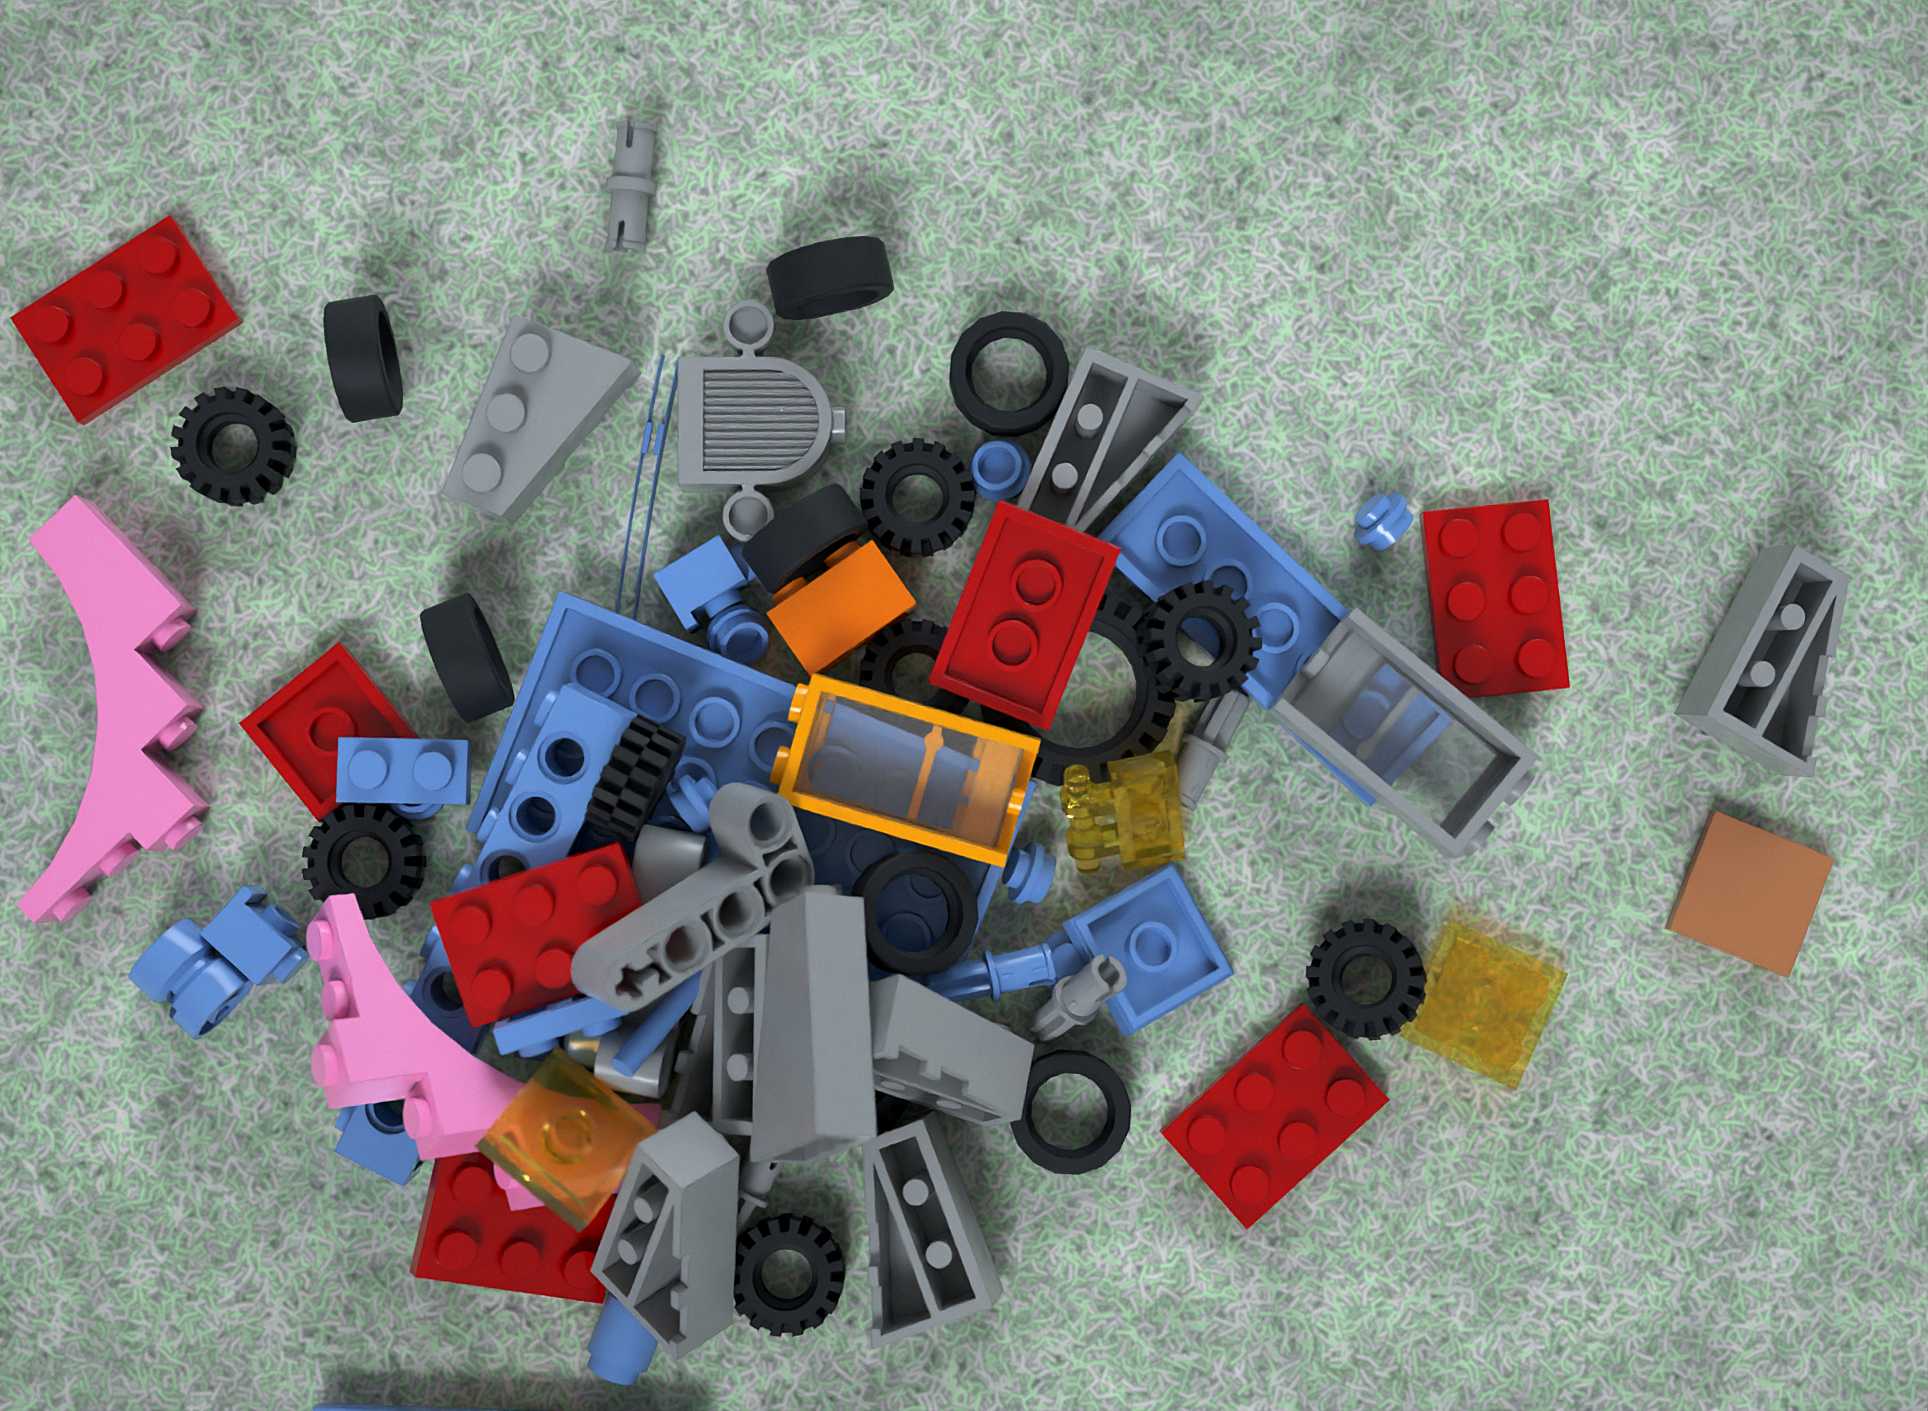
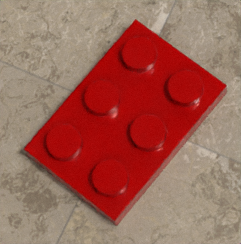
M171 215L10 317L76 421L82 425H86L243 323L176 219Z
M1000 499L927 683L1049 731L1122 547Z
M1549 500L1421 512L1419 519L1437 673L1469 699L1570 688Z
M622 839L443 896L429 903L472 1028L583 993L577 989L571 976L572 960L578 948L590 938L644 905Z
M1300 1003L1160 1130V1133L1248 1230L1380 1110L1389 1099L1303 1003Z
M485 1150L435 1158L409 1271L415 1278L603 1304L606 1287L590 1270L619 1193L511 1211L506 1190L499 1187L495 1178V1151Z

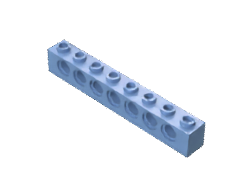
M575 682L563 684L559 692L551 689L542 701L534 719V724L541 727V730L531 750L523 747L508 770L505 782L513 787L503 808L501 809L494 805L480 827L477 840L484 843V846L474 867L467 863L462 867L452 884L449 895L499 879V864L505 855L518 858L527 870L577 854L592 823L585 819V813L587 812V804L592 798L591 794L594 786L599 782L601 778L600 773L604 765H607L611 758L610 754L616 744H619L622 733L626 727H629L631 720L637 716V713ZM564 738L576 741L584 752L583 766L576 774L563 771L556 762L555 750L559 742ZM533 797L546 799L555 810V822L549 831L536 829L528 820L527 807ZM435 923L420 951V956L428 959L417 982L409 979L402 989L436 1027L472 1056L477 1057L493 1022L472 1028L464 1004L452 1001L445 994L442 985L443 977L446 972H452ZM387 1101L343 1107L335 1125L336 1129L343 1132L334 1150L335 1153L403 1187L418 1175L425 1160H420L416 1141L410 1138L405 1130L403 1116L395 1114L389 1108Z

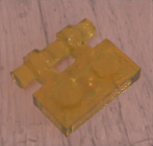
M1171 749L1107 762L1109 781L1099 784L1090 781L1089 770L1083 765H1072L1065 769V785L1060 790V802L1062 812L1070 820V827H1068L1065 833L1067 852L1075 859L1076 869L1080 873L1093 874L1097 872L1101 867L1100 858L1114 855L1119 856L1123 872L1186 858L1177 766ZM1113 813L1114 823L1102 826L1096 823L1095 817Z

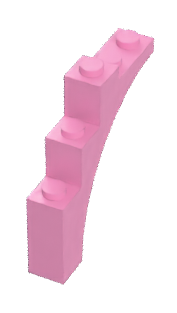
M74 495L28 540L59 578L82 624L95 672L98 725L92 771L75 822L50 866L16 904L33 923L55 922L57 919L65 923L75 917L91 901L92 896L87 890L101 876L106 874L109 878H112L134 861L139 854V851L134 847L137 842L146 851H165L168 847L173 851L181 849L200 832L203 824L198 818L210 808L158 753L163 747L169 752L184 743L197 728L192 719L204 708L152 655L157 649L161 652H166L176 646L191 629V626L186 621L198 610L95 503L77 495Z
M354 893L329 896L309 923L306 933L307 949L311 959L319 963L324 983L321 992L322 1009L326 1019L332 1022L313 1047L311 1071L316 1085L324 1088L328 1109L405 1099L403 1122L408 1136L416 1141L420 1160L494 1149L496 1153L494 1157L495 1178L499 1187L506 1190L511 1211L619 1193L636 1145L662 1130L658 1129L663 1112L660 1103L611 1105L565 1098L519 1082L472 1056L436 1027L398 985L370 938Z

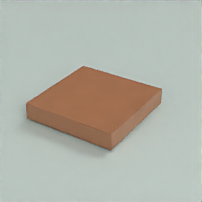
M1710 811L1664 929L1780 976L1790 977L1835 858L1721 812Z

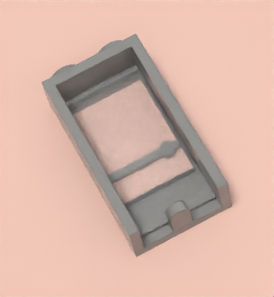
M1357 607L1344 615L1266 711L1437 849L1438 853L1445 858H1457L1462 851L1468 856L1475 853L1494 829V825L1487 821L1503 801L1509 806L1513 805L1524 794L1535 778L1528 771L1539 757L1534 751Z

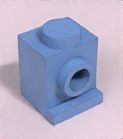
M719 535L653 574L683 626L691 635L702 629L696 617L707 612L710 619H714L724 609L739 605L744 600L739 591L750 585L749 581L757 577L741 555L743 550L741 545L738 543L728 549Z
M243 885L203 929L200 935L256 986L272 984L276 979L284 984L310 958V955L304 950L306 945L294 935L300 926L294 918L278 905L270 902L265 908L260 904L268 895L261 886Z

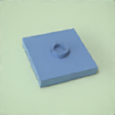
M1173 861L1062 923L1085 966L1096 956L1104 954L1105 960L1110 955L1117 959L1124 967L1127 975L1125 988L1105 1002L1124 1037L1132 1035L1235 974Z

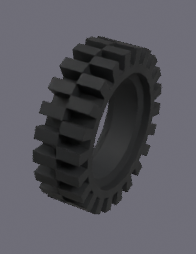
M1110 592L1107 595L1103 594L1088 631L1109 639L1124 653L1132 666L1136 681V700L1131 716L1123 728L1111 739L1091 747L1072 748L1060 746L1043 738L1029 723L979 703L981 715L985 723L1041 738L1030 777L1059 787L1087 788L1102 785L1128 774L1152 755V752L1162 742L1168 732L1167 728L1170 720L1174 717L1177 704L1173 699L1175 693L1169 691L1162 694L1154 688L1159 682L1156 676L1153 675L1146 679L1141 668L1148 666V662L1145 656L1137 658L1135 647L1143 643V637L1136 636L1138 625L1146 621V618L1143 615L1144 612L1137 606L1133 605L1131 607L1120 601L1122 597Z

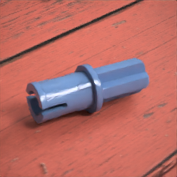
M1043 943L1038 946L992 955L990 950L982 951V958L952 964L938 973L925 974L924 984L929 990L954 1003L989 995L992 1001L1000 1000V994L1045 984H1055L1056 973L1048 943Z

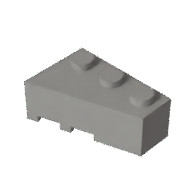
M1086 346L1017 506L1088 533L1195 414L1205 396Z
M757 932L702 969L698 996L691 1008V1012L697 1015L688 1050L679 1051L674 1071L681 1074L672 1108L663 1110L658 1129H664L695 1111L714 1131L720 1134L751 1136L770 932Z
M901 974L880 981H868L875 1090L985 1127L1021 1120L1035 1044L1015 1035L1008 1026L991 1022Z
M932 1109L882 1128L880 1132H877V1138L862 1143L865 1220L869 1230L870 1264L868 1265V1287H871L873 1323L870 1329L871 1350L991 1308L1004 1291L937 1111Z

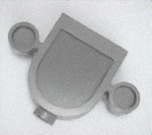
M742 300L735 303L724 316V334L730 346L738 352V357H678V485L683 493L737 492L726 502L722 517L728 533L736 541L746 544L760 529L775 518L774 509L770 501L763 495V492H781L802 485L822 468L830 454L832 445L846 444L847 438L846 406H830L828 397L819 381L801 365L783 358L764 357V351L770 347L775 338L776 327L769 309L764 304L755 300Z

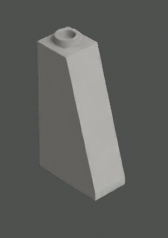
M813 885L803 887L797 891L796 897L772 910L750 1144L751 1162L810 1165L877 1138L863 898L837 895V889L832 886Z

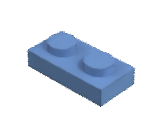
M338 737L336 802L470 805L472 741Z
M581 993L497 1020L492 1031L501 1055L519 1050L521 1058H527L557 1047L559 1045L557 1037L580 1029L583 1030L585 1037H592L611 1031L622 1025L620 1016L630 1012L620 1011Z

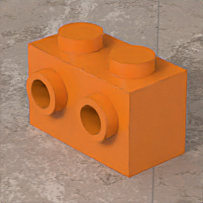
M856 540L849 542L824 561L829 569L809 584L804 577H799L783 587L771 598L776 607L766 614L810 677H812V674L817 673L824 675L870 643L872 639H876L881 634V630L889 625L891 627L896 625L917 610L916 601L873 540L862 547L858 545Z

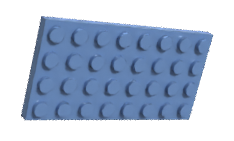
M559 591L465 830L478 834L491 808L494 805L501 809L503 808L513 787L505 782L508 770L523 747L531 750L541 730V727L534 724V719L542 701L551 689L559 692L563 684L575 682L687 738L685 741L686 746L681 753L680 762L674 769L673 778L668 783L662 800L658 802L656 810L651 819H648L647 824L696 833L681 817L669 797L680 788L678 780L686 774L696 782L705 776L718 790L726 784L740 782L778 794L780 786L770 783V776L779 747L782 745L791 748L798 723L789 721L788 714L797 685L567 592ZM827 699L824 712L831 715L833 713L823 750L822 748L819 749L812 756L808 765V777L811 784L813 782L811 789L875 807L871 809L878 814L899 820L904 819L905 817L902 816L907 817L927 750L924 743L925 736L880 720V718L838 701L835 705V702ZM564 738L556 747L555 759L563 771L576 774L583 766L584 752L576 741ZM943 744L942 748L936 751L916 820L929 823V829L936 831L938 830L933 825L951 829L958 802L961 801L968 806L969 798L961 795L967 771L970 770L977 773L980 760ZM819 757H820V761H819L818 768H817L816 775H815V774H814L815 764H816L817 760H818ZM1015 774L1013 776L1012 783L1010 786L1012 788L1014 787L1015 780L1017 777V775ZM1031 779L1028 782L1008 855L1037 786V782ZM533 797L527 807V817L531 825L536 829L549 831L555 822V810L546 799ZM792 806L814 866V885L833 886L834 884H841L843 895L850 896L853 884L868 865L888 854L928 851L948 858L966 874L976 894L979 919L972 943L954 964L966 962L1003 870L1002 867ZM878 809L889 811L895 814H888ZM591 823L577 853L622 839L632 868L637 840L632 843ZM712 829L706 833V835H710L711 839L709 864L722 856ZM916 874L902 875L891 881L880 894L876 906L877 925L884 939L895 948L906 952L923 951L936 944L945 931L948 920L947 901L941 889L930 879ZM771 924L759 932H770ZM867 960L868 981H880L897 975L878 969ZM924 975L905 976L925 987Z

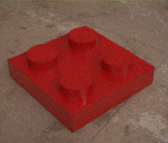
M340 642L239 723L316 820L322 823L325 822L324 816L332 811L338 812L348 804L336 802L338 737L421 739L346 645Z

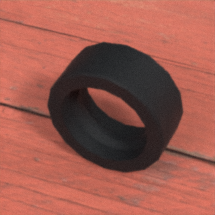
M844 237L806 245L778 256L770 261L766 268L775 311L782 319H815L860 309L888 297L894 290L885 244L877 237Z
M369 295L328 302L324 308L323 319L325 346L333 386L345 418L355 423L398 416L403 408L402 379L394 334L383 301L377 295Z
M1001 311L979 318L961 334L951 353L949 386L956 407L971 425L991 435L1017 437L1038 430L1056 415L1068 387L1069 361L1063 342L1047 323L1027 313ZM1003 338L1020 339L1032 345L1042 356L1046 368V383L1039 398L1028 407L1016 411L998 410L986 404L976 393L971 379L972 365L978 353L990 342Z
M834 483L806 496L771 520L744 545L741 555L767 592L776 594L797 578L804 577L806 579L826 565L824 561L831 554L849 542L857 540L865 532L868 522L843 487Z
M464 593L424 609L420 613L424 638L440 680L460 717L466 723H471L512 706L515 702V697L508 671L492 631L480 607L470 593Z
M928 851L888 854L868 865L855 881L850 894L851 897L863 898L867 960L878 969L903 976L938 973L957 962L972 943L979 920L977 897L966 874L948 858ZM916 874L930 879L941 889L947 901L948 920L945 931L936 944L923 951L906 952L895 948L884 939L877 925L876 906L879 896L891 881L902 875Z
M1060 1049L1042 1055L1031 1063L1021 1120L1012 1121L1010 1125L1017 1145L1033 1163L1055 1174L1080 1175L1102 1167L1120 1151L1130 1130L1131 1102L1124 1082L1104 1060L1085 1051ZM1064 1073L1080 1074L1092 1080L1103 1092L1107 1103V1121L1101 1134L1089 1145L1075 1150L1059 1149L1047 1143L1036 1131L1031 1117L1032 1101L1038 1089L1050 1078Z

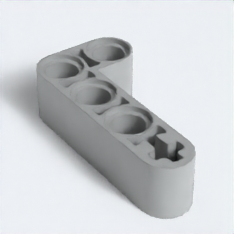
M732 782L721 787L710 802L708 815L711 829L722 856L590 938L578 948L571 965L572 981L577 989L620 1011L633 1012L643 1008L770 925L772 910L796 897L799 889L813 886L815 879L814 866L790 802L780 794L745 783Z
M648 824L643 825L635 848L632 871L644 905L709 864L710 835ZM669 991L643 1008L620 1016L622 1025L602 1034L594 1065L593 1079L595 1087L660 1099L678 1073L674 1069L679 1051H684L690 1007L631 1078L620 1074L611 1064V1059Z

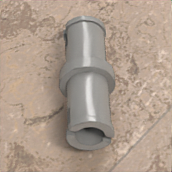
M622 120L616 123L617 140L613 176L606 178L605 191L611 194V204L605 249L627 253L628 249H632V253L644 254L646 253L645 238L649 199L656 197L657 184L651 181L657 126L647 122L634 121L633 127H631L628 120Z

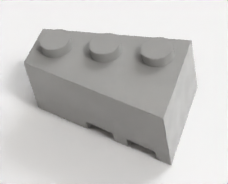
M513 314L442 494L456 504L514 525L562 469L564 462L585 437L591 434L603 420L602 417L627 388L629 389L641 375L634 361Z
M1796 544L1761 548L1674 714L1779 775L1814 778L1817 758L1811 757L1818 717L1825 716L1828 697L1822 696L1829 657H1835L1849 576Z
M695 1111L636 1145L590 1270L676 1361L732 1325L740 1155L720 1133L714 1131Z

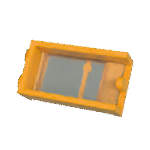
M819 673L812 674L809 685L798 683L788 714L789 721L798 723L791 748L782 745L779 747L770 776V783L780 786L778 794L786 798L791 806L1004 868L1041 738L858 686Z

